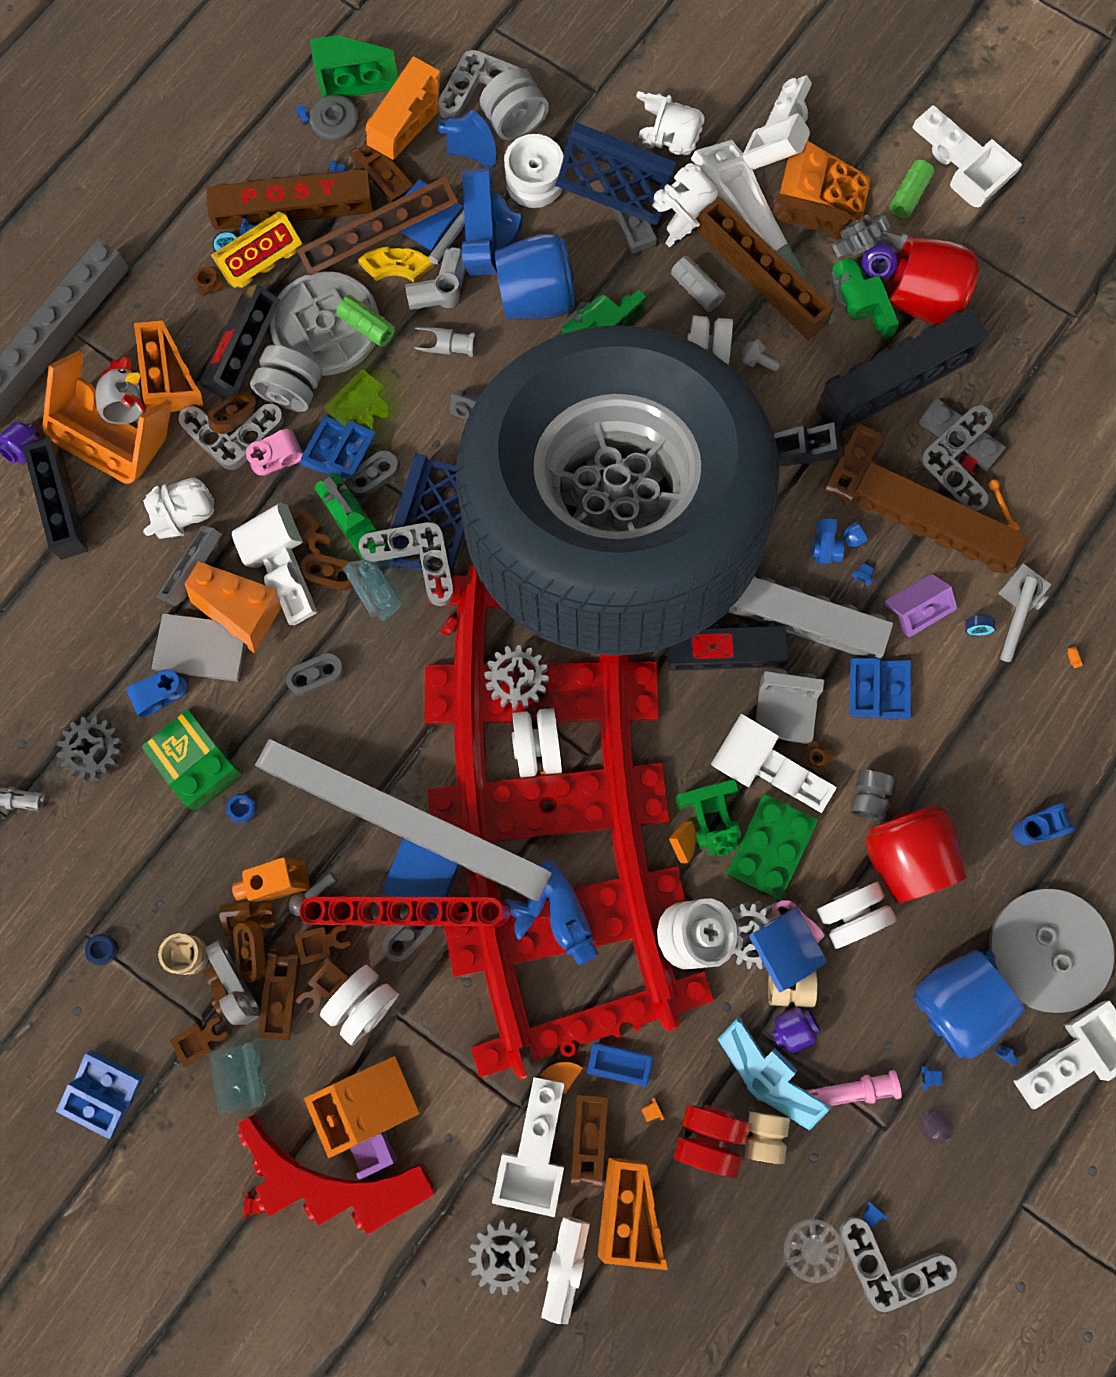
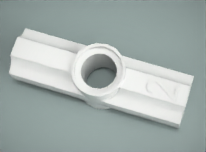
M563 1216L556 1251H553L547 1277L549 1283L541 1318L557 1324H568L574 1302L575 1289L579 1287L584 1265L582 1257L590 1223L581 1219Z

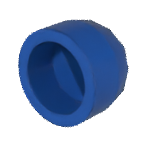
M857 522L844 530L843 540L850 547H858L868 541L864 531Z

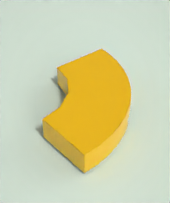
M388 246L369 251L358 258L359 264L376 282L384 277L397 275L406 277L415 283L435 267L426 255L407 247L405 249L389 248Z

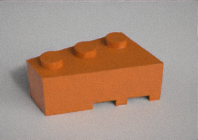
M414 56L411 58L366 124L365 130L367 132L368 146L394 160L438 114L439 70Z
M164 322L134 323L142 394L146 411L166 400L172 402L171 412L182 411V409L188 406L204 409L201 393L178 353V349Z
M199 561L184 583L190 602L213 621L219 622L233 637H237L244 642L253 653H256L281 609L276 589Z
M608 1157L597 1257L605 1264L668 1270L666 1259H664L660 1240L661 1234L657 1225L647 1165L638 1160Z

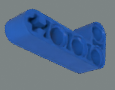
M491 169L465 170L462 172L466 242H462L463 263L469 276L497 274L495 260L497 245Z

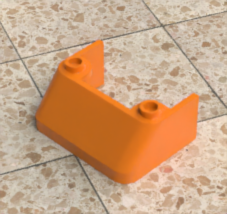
M77 351L50 364L43 417L45 436L51 438L57 446L123 483L130 484L140 478L166 440L172 402L166 400L140 415L138 428L130 424L109 423L103 420L97 410L94 386L81 378L83 353Z

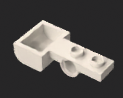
M807 75L798 79L792 78L783 85L766 125L754 130L742 155L751 169H758L803 151L810 135L809 129L805 124L808 118V110L804 100L812 83Z
M934 105L924 112L914 122L912 127L933 145V155L940 163L949 164L953 162L959 168L955 172L950 186L974 207L982 206L1019 171L1022 165L993 139L982 147Z
M278 503L232 531V537L243 564L256 569L265 565L268 572L264 576L265 584L277 590L280 604L289 625H297L318 613L292 552L294 547L303 542L286 504Z
M740 714L711 765L747 787L751 785L755 776L758 775L822 813L837 787L774 751L772 748L779 736Z
M1110 1001L1099 1002L1065 1023L1064 1026L1074 1041L1064 1048L1047 1054L1038 1062V1065L1013 1080L1032 1109L1038 1108L1092 1071L1096 1072L1100 1080L1109 1081L1116 1076V1009Z
M538 1077L533 1078L518 1155L502 1153L492 1204L555 1217L564 1165L550 1163L549 1159L564 1083Z

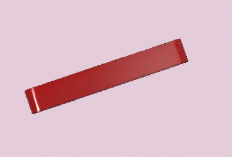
M309 897L302 902L299 909L301 919L311 925L498 927L507 923L511 914L507 902L491 897ZM317 904H320L322 908L319 918H316L314 915V908ZM346 904H349L351 912L349 917L345 919L342 910ZM378 904L380 913L376 919H373L371 908L373 905ZM407 904L409 915L403 920L400 916V908L402 905ZM436 904L439 908V914L436 919L432 920L429 916V908L431 905ZM462 904H466L469 908V914L464 920H461L458 915V910ZM492 904H496L499 908V915L494 921L488 916V909Z

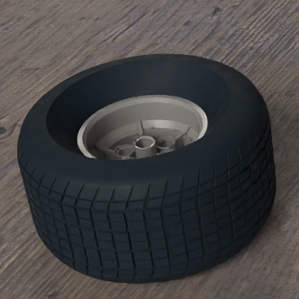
M599 326L565 333L534 346L510 362L488 384V387L485 388L478 398V402L472 408L462 432L456 462V484L467 548L473 566L476 568L475 570L482 583H485L484 586L493 598L496 597L495 601L505 612L508 611V614L519 624L522 623L523 627L534 634L573 650L603 655H632L663 649L695 636L720 619L739 600L754 578L766 547L778 495L779 458L775 437L764 409L745 381L727 363L698 344L664 331L637 326ZM621 455H628L626 459L621 458ZM586 461V466L578 468L575 474H572L575 468ZM664 479H666L671 493L660 491L659 485ZM583 484H592V486L587 487L583 486ZM644 495H645V496H650L651 498H649V499H644V498H641V496H644ZM566 508L576 510L573 517L569 514ZM594 508H597V509H600L601 511H599V512H592V511H590V510H591V509H594ZM625 514L631 516L629 518H622Z

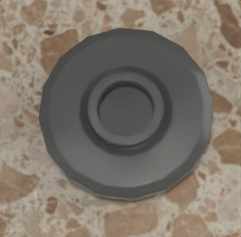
M327 95L313 104L309 113V122L313 131L319 137L330 141L341 140L348 137L356 129L359 122L358 110L355 104L347 97Z

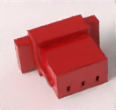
M967 455L960 465L973 477L975 473L972 470L978 461Z
M449 614L440 633L446 637L448 634H451L458 622L457 618Z
M246 1193L245 1201L243 1202V1218H247L248 1214H261L262 1211L258 1207L255 1198L250 1197V1193Z

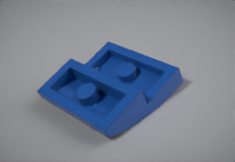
M418 180L406 195L428 184ZM456 203L400 232L433 251L464 207Z
M324 415L300 459V465L328 475L335 472L341 478L352 479L376 432L352 421L346 425Z
M850 659V717L911 720V660Z
M403 838L382 892L391 897H448L460 865ZM436 904L431 905L429 914L438 916L439 908Z
M797 906L787 910L774 921L763 925L749 935L779 993L798 983L827 962Z
M90 1050L85 1053L74 1080L67 1085L56 1112L111 1139L123 1121L144 1077Z

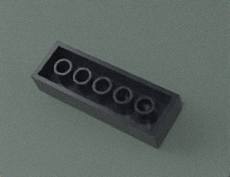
M971 308L962 313L960 311L954 312L942 324L938 326L932 324L925 328L921 335L915 338L911 336L905 338L893 350L888 351V349L879 352L872 361L866 364L864 362L856 364L849 370V373L842 377L836 375L830 378L825 383L816 410L825 424L834 422L844 431L973 362L988 339L989 334Z

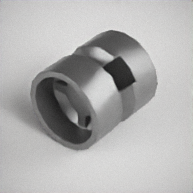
M860 770L855 786L859 793L853 795L850 813L868 820L888 821L891 804L887 800L894 796L897 779L877 771Z

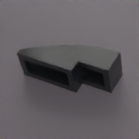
M834 422L811 429L800 426L774 433L779 466L806 464L845 456L842 429Z

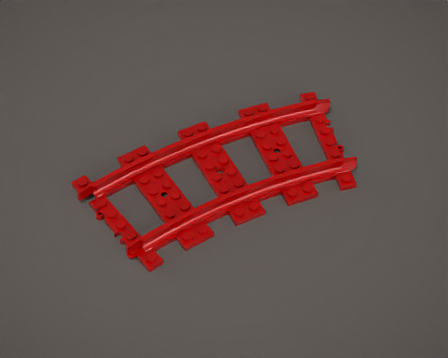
M471 565L468 568L467 576H451L453 598L447 605L457 606L456 620L458 621L455 633L454 665H425L424 722L425 724H454L457 786L427 789L429 814L492 844L493 842L610 829L619 879L574 888L573 890L586 915L592 931V937L596 939L594 942L595 947L632 939L646 991L530 1028L514 964L565 954L567 950L559 945L553 935L550 925L549 898L547 897L541 913L535 918L532 926L520 940L517 939L515 934L516 918L511 914L507 923L498 927L444 926L453 976L459 977L484 971L500 1034L498 1039L471 1047L479 1077L481 1078L513 1067L517 1078L526 1079L527 1072L519 1048L529 1045L532 1058L536 1060L554 1054L557 1046L561 1045V1053L566 1057H571L576 1051V1047L572 1042L574 1040L585 1044L610 1035L620 1038L619 1028L624 1022L631 1023L634 1031L638 1032L641 1025L660 1020L664 1030L673 1031L680 1026L678 1013L714 1002L704 972L676 981L671 963L663 956L658 945L657 929L661 916L668 907L678 902H685V896L678 866L654 872L648 871L641 826L669 823L662 763L633 766L630 721H658L657 662H628V655L599 654V663L539 664L547 665L548 669L542 675L549 677V683L541 684L546 688V695L538 697V703L529 700L527 709L524 708L522 703H518L517 709L513 710L512 703L510 702L505 707H502V698L493 700L491 695L495 690H487L486 684L492 680L485 679L484 674L492 670L488 667V664H484L487 608L503 609L495 601L496 597L493 598L485 588V583H482L475 570L476 568ZM441 578L435 579L436 591L432 592V594H437L438 598H443L444 592L448 590H443ZM504 664L501 668H506L509 664ZM524 664V666L528 670H533L535 672L534 668L530 664ZM517 667V672L513 677L515 688H517V682L521 678L519 667ZM498 683L504 692L510 694V690L506 685ZM527 687L521 692V695L529 692L533 687ZM554 708L556 722H600L602 770L487 782L484 723H513L512 713L525 711L531 715L532 723H538V711ZM551 801L554 805L553 810L549 812L544 811L542 808L543 803ZM466 868L470 897L501 899L499 883ZM523 899V900H518V901L526 902L528 899ZM492 904L488 909V916L494 921L499 915V908L496 904ZM469 911L458 913L460 919H466ZM567 1045L572 1047V1051L569 1053L564 1050Z

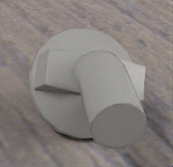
M756 339L754 342L749 341L741 352L743 356L742 362L751 367H754L758 362L776 371L780 365L778 360L764 353L767 346L759 339Z

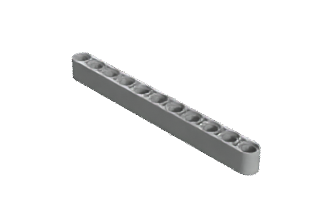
M268 739L255 763V766L281 780L534 901H539L552 874L526 859L273 740Z

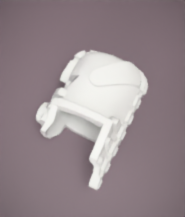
M637 92L636 97L644 101L645 109L657 115L654 127H647L640 131L639 138L643 139L642 144L645 147L653 148L657 146L662 148L665 145L670 147L669 152L678 155H688L696 149V143L699 141V134L702 132V125L704 124V116L701 111L686 105L673 103L669 95L664 97L661 94L653 95L651 93Z
M690 163L686 167H682L674 177L677 181L671 186L667 184L664 190L660 189L654 195L653 200L655 202L652 206L660 212L672 208L676 212L667 226V230L670 233L666 241L668 247H671L676 240H681L687 233L690 234L691 230L696 226L699 227L700 223L697 221L699 213L717 199L718 189L716 183L712 182L711 177H708L707 173L698 164Z
M193 477L169 486L164 484L161 486L162 489L156 486L143 500L151 521L150 525L143 532L146 536L156 534L159 539L184 536L185 526L202 522L213 514L214 498H212L206 485Z

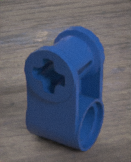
M165 669L145 680L130 685L126 692L137 716L146 717L156 713L162 707L181 699L186 694L188 685L182 676L177 675L172 670ZM173 680L174 682L171 683L172 689L168 690L167 688L170 687L169 681Z
M1063 802L1019 820L1013 826L1012 833L1016 842L1029 846L1074 832L1077 828L1071 825L1065 811L1067 805ZM1027 824L1032 825L1035 829V837L1028 834Z

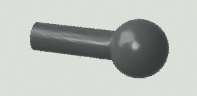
M330 872L306 893L292 895L288 902L290 912L300 917L299 909L302 902L309 897H320L338 882L337 877Z

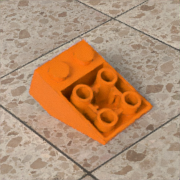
M807 141L802 152L788 157L780 194L844 210L850 216L848 223L850 224L863 217L871 177Z
M396 1056L304 1098L328 1158L420 1114Z

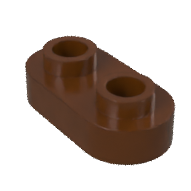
M237 393L235 396H230L208 413L210 429L220 434H227L239 427L256 412L255 398L247 393Z
M310 554L302 560L300 565L301 574L311 584L339 591H347L353 588L358 580L355 567L345 560L320 554ZM314 568H321L320 573L312 574ZM348 574L347 580L340 581V575Z
M253 920L237 924L233 931L236 968L239 976L248 983L261 979L266 972L264 933L262 928Z

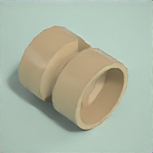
M181 933L170 935L159 948V962L170 973L182 975L197 974L204 969L208 962V956L205 951L207 945L196 936Z
M816 970L794 984L792 989H786L780 993L769 975V1004L788 1006L790 1002H794L797 1007H815L817 999Z
M750 1111L748 1122L751 1123L750 1131L753 1134L747 1139L744 1157L767 1163L785 1164L787 1145L782 1142V1139L788 1136L790 1118Z

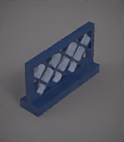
M575 122L566 141V149L555 186L656 225L661 211L659 212L654 208V213L652 214L645 211L640 204L649 200L653 205L655 202L653 200L654 195L658 191L652 192L646 181L650 180L661 185L660 189L664 190L674 170L675 162ZM572 149L583 153L586 158L576 161L571 153ZM600 160L608 163L611 169L602 172L596 161ZM590 164L595 175L586 178L580 167ZM574 170L580 181L571 182L564 179V175ZM625 170L633 173L636 179L627 182L621 171ZM615 174L621 185L611 188L606 177ZM599 180L605 191L601 193L594 191L590 183ZM640 184L646 195L637 198L631 187ZM624 190L630 201L626 203L619 201L615 193Z
M415 453L391 529L416 525L427 519L428 523H432L429 517L444 509L450 520L439 525L441 531L452 525L457 531L455 538L444 544L446 554L449 557L448 565L450 575L452 576L465 534L461 513L452 517L447 509L448 506L459 500L458 494L443 502L437 491L451 483L457 491L455 483L456 465L429 460L426 455ZM433 469L445 471L448 476L447 479L435 486L430 480ZM435 493L440 504L425 511L422 506L424 499ZM429 531L426 533V536L421 539H429L434 535H432L431 531ZM399 535L393 540V546L398 549L406 548L409 544V539L403 535ZM388 540L385 546L386 551H390L388 547ZM406 556L384 560L392 568L400 569V567L423 572L420 558L414 562L405 560ZM430 559L428 560L429 565L426 566L429 570L438 571L441 569L435 567Z

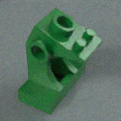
M735 779L681 793L675 798L678 810L693 807L700 830L696 831L697 842L700 849H706L708 857L729 854L737 849V839L741 838L737 821L731 822L724 799L738 792ZM719 812L723 828L709 832L704 816Z

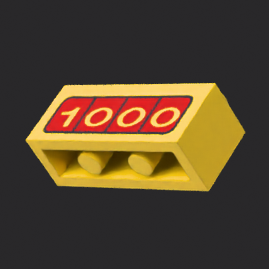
M278 211L211 254L227 282L234 288L237 286L241 288L252 282V276L258 272L265 273L275 266L274 262L280 258L286 259L293 256L297 252V247L302 245V242L287 216Z

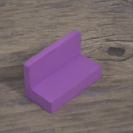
M933 574L926 576L885 600L886 607L898 615L902 631L908 637L957 610L952 587Z

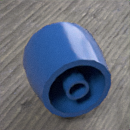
M541 234L495 250L497 274L506 319L557 318L570 313L571 308L575 307L572 283L574 281L572 264H569L564 238H560L557 234Z
M977 950L954 959L927 974L917 983L915 993L913 994V1000L918 1008L930 1018L927 1021L938 1037L943 1035V1041L959 1059L964 1057L972 1059L984 1053L1025 1012L1023 1005L1006 981Z

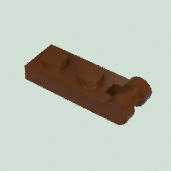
M367 139L364 141L363 146L360 148L355 147L349 151L353 162L362 170H368L370 180L390 203L404 197L413 187V184L389 157L367 145Z
M780 193L777 194L772 212L774 218L781 222H791L802 225L810 230L817 229L828 232L833 239L840 238V231L848 225L850 220L849 214L844 210Z
M858 423L844 450L845 456L840 458L824 493L830 496L835 494L843 498V502L850 504L884 435ZM840 478L851 482L848 488L838 484Z
M269 951L258 1038L291 1040L298 971L301 964L299 953L291 952L290 955H280L279 951ZM278 967H287L286 977L277 976Z
M577 1094L570 1186H580V1183L592 1184L594 1188H602L608 1097ZM582 1161L594 1162L593 1171L581 1170Z

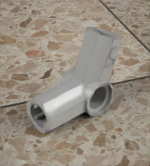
M451 247V249L445 250L441 269L435 280L405 284L410 310L436 305L452 308L459 304L461 300L460 291L466 271L461 249ZM447 288H448V289H453V290L450 291V292H443V290H445V289H447Z

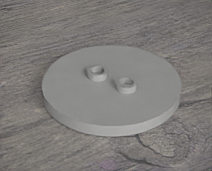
M320 271L312 275H304L291 282L277 297L280 299V302L270 322L272 340L277 346L287 347L310 358L321 368L322 376L348 371L360 364L370 354L376 343L368 340L365 335L359 333L354 327L347 325V322L338 317L337 307L347 295H352L370 309H374V312L379 315L376 302L370 291L361 282L349 275L334 271Z
M1041 889L1016 897L1000 911L990 932L989 950L995 955L996 959L994 960L998 968L996 970L1015 993L1019 1001L1034 1010L1063 1013L1080 1009L1091 1003L1101 994L1111 977L1114 966V945L1110 931L1101 915L1089 903L1069 892L1056 889Z

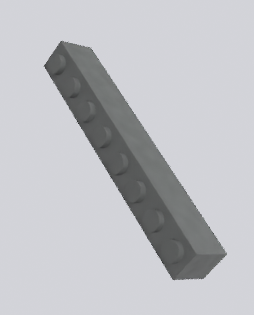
M97 239L0 354V424L129 270L120 252L102 240Z

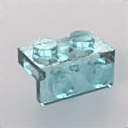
M367 560L349 562L343 568L371 617L379 616L382 621L388 620L402 606L376 562Z
M252 1043L210 1052L209 1058L219 1116L263 1106L262 1099H265V1087L263 1081L258 1079L257 1068L260 1067V1057L258 1050L253 1049Z

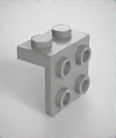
M782 669L765 671L760 679L755 722L779 736L778 740L808 744L813 740L817 701L823 692L824 680L816 679L817 676L810 673H800L799 676L788 675L787 671Z

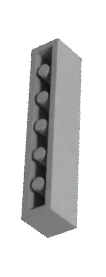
M754 577L743 595L727 611L728 613L761 624L777 623L778 626H786V632L863 658L881 659L893 623L886 621V618L882 615L874 613L868 615L859 612L858 608L848 604L840 606L831 603V600L825 596L815 595L813 597L804 594L800 588L777 585L774 580L767 577Z

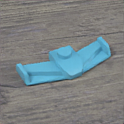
M740 1016L717 1039L746 1083L747 1089L759 1101L765 1102L809 1131L832 1108L830 1104H826L789 1081L798 1070L775 1048L765 1057Z

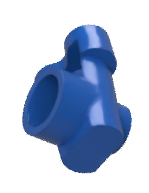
M822 519V521L816 522L815 535H817V538L812 541L810 549L811 557H815V564L829 565L832 562H841L843 558L844 541L835 539L838 524L836 519Z

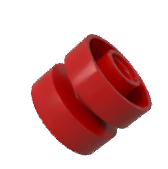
M687 1104L682 1125L697 1133L696 1139L678 1137L673 1159L711 1173L737 1179L743 1157L728 1149L727 1146L728 1143L746 1145L751 1123L735 1118V1113L705 1104L704 1108Z

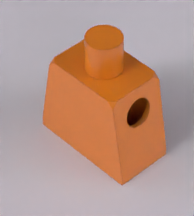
M285 857L244 870L242 872L243 881L233 883L232 885L233 895L237 901L248 898L249 901L268 902L310 889L305 861Z

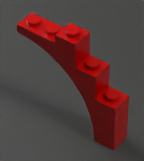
M255 1115L237 1123L240 1129L237 1132L239 1140L244 1148L247 1149L249 1147L254 1157L252 1165L259 1177L263 1176L266 1182L255 1187L257 1192L255 1200L263 1213L267 1212L269 1217L303 1197L306 1202L303 1204V1208L311 1222L315 1220L319 1226L352 1206L354 1209L352 1218L355 1225L360 1231L364 1229L366 1235H369L434 1196L437 1192L423 1163L402 1173L378 1179L349 1180L327 1176L305 1167L287 1155L268 1136Z

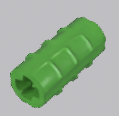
M924 160L914 161L889 205V210L893 215L902 219L909 218L935 172L931 164Z
M347 295L338 305L336 310L337 316L380 347L385 346L394 335V325L352 295Z

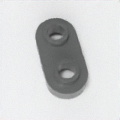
M379 451L362 462L352 479L347 478V485L352 494L358 497H366L395 478L399 472L396 456L389 451ZM384 465L390 466L387 471L380 470ZM360 481L367 482V484L364 487L358 486V483Z
M322 654L292 667L286 675V684L294 694L300 696L308 695L339 681L343 675L344 667L340 659L334 654ZM328 666L334 667V671L331 674H325V669ZM300 678H307V683L305 685H298V681Z
M429 914L430 918L434 920V917ZM395 926L383 940L382 950L384 955L394 962L407 960L432 935L435 926H425L420 931L415 926ZM402 941L404 949L401 952H395L393 948L395 942Z

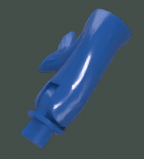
M550 860L539 865L552 874L538 902L530 898L526 902L504 899V901L508 903L511 915L516 918L515 934L517 939L520 940L532 926L535 918L541 913L548 897L550 901V925L553 935L559 945L567 950V955H573L576 963L580 966L600 955L594 945L596 939L592 937L590 925L571 884L557 864Z

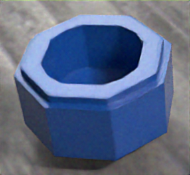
M235 794L227 801L226 813L234 822L248 823L256 816L257 804L249 795Z

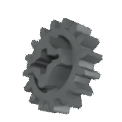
M884 213L877 215L873 219L869 214L865 215L841 230L840 238L835 240L831 247L837 257L844 256L847 253H851L852 257L875 246V243L881 240V233L887 231L891 225Z
M93 716L91 723L85 717H81V725L71 722L72 730L70 732L64 730L61 732L66 737L65 741L57 742V745L63 748V751L57 753V757L65 759L61 767L66 770L70 769L69 774L76 778L79 775L80 779L88 781L90 775L93 779L100 780L101 772L108 776L111 775L109 767L111 765L119 766V763L115 760L116 756L124 755L123 752L118 750V746L123 745L124 741L120 738H115L119 735V730L111 728L112 724L106 720L101 723V719ZM95 731L102 732L106 736V738H98V735L95 733ZM75 759L83 760L86 767L79 766Z

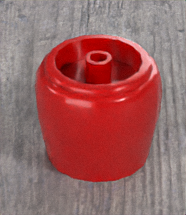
M910 236L900 249L898 267L895 273L889 277L886 293L891 305L928 324H936L937 326L942 324L951 314L957 311L962 313L967 307L979 275V258L976 257V253L972 249L961 244L940 239Z
M937 804L911 813L910 811L893 816L892 820L867 830L868 835L865 837V846L868 856L896 903L906 902L934 893L967 878L960 840L954 822L949 813L944 808H939Z

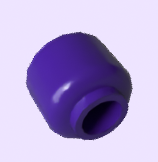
M880 240L875 243V246L864 251L862 260L864 273L869 278L880 276L881 281L891 277L898 267L899 254L897 248L887 240Z
M13 422L0 434L1 456L13 464L16 462L20 464L26 463L22 446L40 441L39 431L29 423L25 425L21 422Z
M796 1006L775 1017L774 1024L776 1029L772 1031V1035L779 1048L785 1046L788 1051L797 1053L817 1042V1033L820 1032V1028L809 1009L804 1010Z

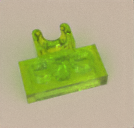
M363 369L325 405V411L345 428H347L350 421L353 422L356 419L358 424L374 431L372 415H379L383 419L389 416L388 405L378 397L383 392V385Z

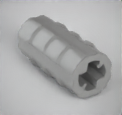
M684 256L672 268L671 275L707 312L718 307L725 298V293L718 287L717 283L689 256Z

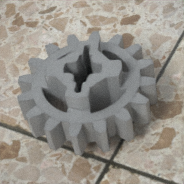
M517 645L515 652H511V649L506 646L505 655L502 656L499 652H496L495 657L497 661H488L487 663L492 671L485 672V679L492 681L486 684L487 690H495L491 695L493 700L502 698V707H505L510 702L512 703L513 710L517 709L518 703H522L524 708L527 709L529 700L535 703L539 702L537 693H546V688L541 684L549 683V677L542 675L548 671L547 665H539L542 661V656L539 654L533 658L532 648L527 649L524 653L522 652L521 645ZM512 661L506 668H501L505 663ZM525 661L529 663L534 668L535 672L533 670H528L524 666L523 662ZM517 667H519L521 678H519L517 688H515L513 677L517 672ZM498 683L506 685L510 690V694L504 692ZM527 687H533L529 692L521 695V692Z
M748 901L731 909L737 927L738 938L733 954L738 956L736 960L738 965L746 961L747 969H751L756 965L759 969L765 967L759 954L753 953L756 949L749 935L781 916L780 914L771 915L772 906L769 905L762 909L760 901L752 905ZM745 916H754V917H755L753 920H751V919H749V918L746 919V920L744 919Z
M504 1219L500 1220L499 1228L496 1229L491 1222L488 1223L487 1234L480 1230L477 1233V1237L481 1242H472L470 1246L473 1251L477 1252L469 1256V1262L476 1263L477 1265L471 1274L472 1276L479 1274L482 1276L479 1282L480 1287L484 1286L487 1282L491 1284L490 1293L492 1294L497 1287H501L503 1296L507 1295L508 1287L510 1286L516 1292H519L520 1281L526 1284L530 1282L527 1271L536 1272L537 1266L530 1262L538 1258V1252L530 1251V1248L535 1245L536 1241L535 1239L526 1240L525 1237L528 1229L524 1228L518 1232L516 1230L517 1222L515 1221L511 1224L510 1228L506 1227ZM500 1235L511 1236L509 1241H498L494 1237ZM521 1246L525 1253V1263L523 1266L517 1259V1251ZM484 1248L490 1255V1263L487 1268H485L482 1259ZM507 1250L510 1252V1263L504 1260L500 1264L497 1261L499 1254L496 1251L503 1254ZM509 1273L512 1276L508 1279L496 1278L498 1274Z

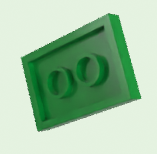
M763 794L725 875L777 901H781L818 820Z

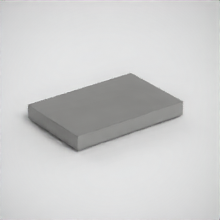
M162 614L151 669L156 672L166 669L180 675L239 682L246 644L239 638L233 637L219 622L210 619Z

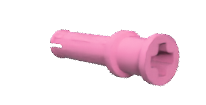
M890 1070L889 1074L875 1077L863 1075V1077H860V1081L805 1090L831 1106L862 1100L872 1104L875 1103V1099L892 1096L895 1099L901 1098L900 1083L895 1070Z

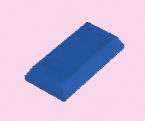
M593 1042L587 1074L648 1087L654 1056Z

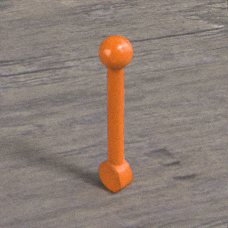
M991 480L988 487L994 491L1008 526L1019 531L1020 527L1016 522H1013L1001 495L999 481Z

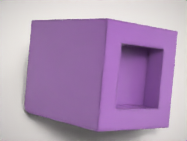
M385 1131L351 1147L359 1172L356 1173L358 1179L364 1178L397 1161Z

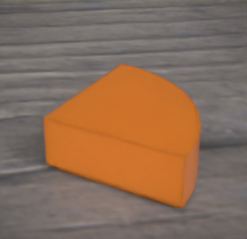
M684 821L669 840L680 863H689L695 851L696 833L693 822Z
M559 1062L547 1067L540 1076L547 1080L564 1083L563 1093L565 1094L583 1067L571 1062Z

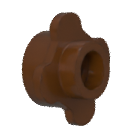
M202 267L193 274V280L198 285L197 292L199 295L206 296L208 292L222 290L223 283L218 278L219 271L216 267Z
M811 741L807 744L806 753L799 758V764L801 767H806L814 772L815 775L822 776L826 773L825 767L828 762L834 759V754L829 749L821 748L818 742ZM814 756H818L819 761H815Z

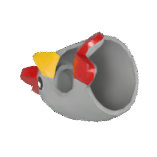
M123 357L120 361L113 359L109 369L103 370L101 378L95 386L97 410L103 420L113 424L134 422L139 419L140 415L146 412L138 384L140 373L131 372V360L127 357Z

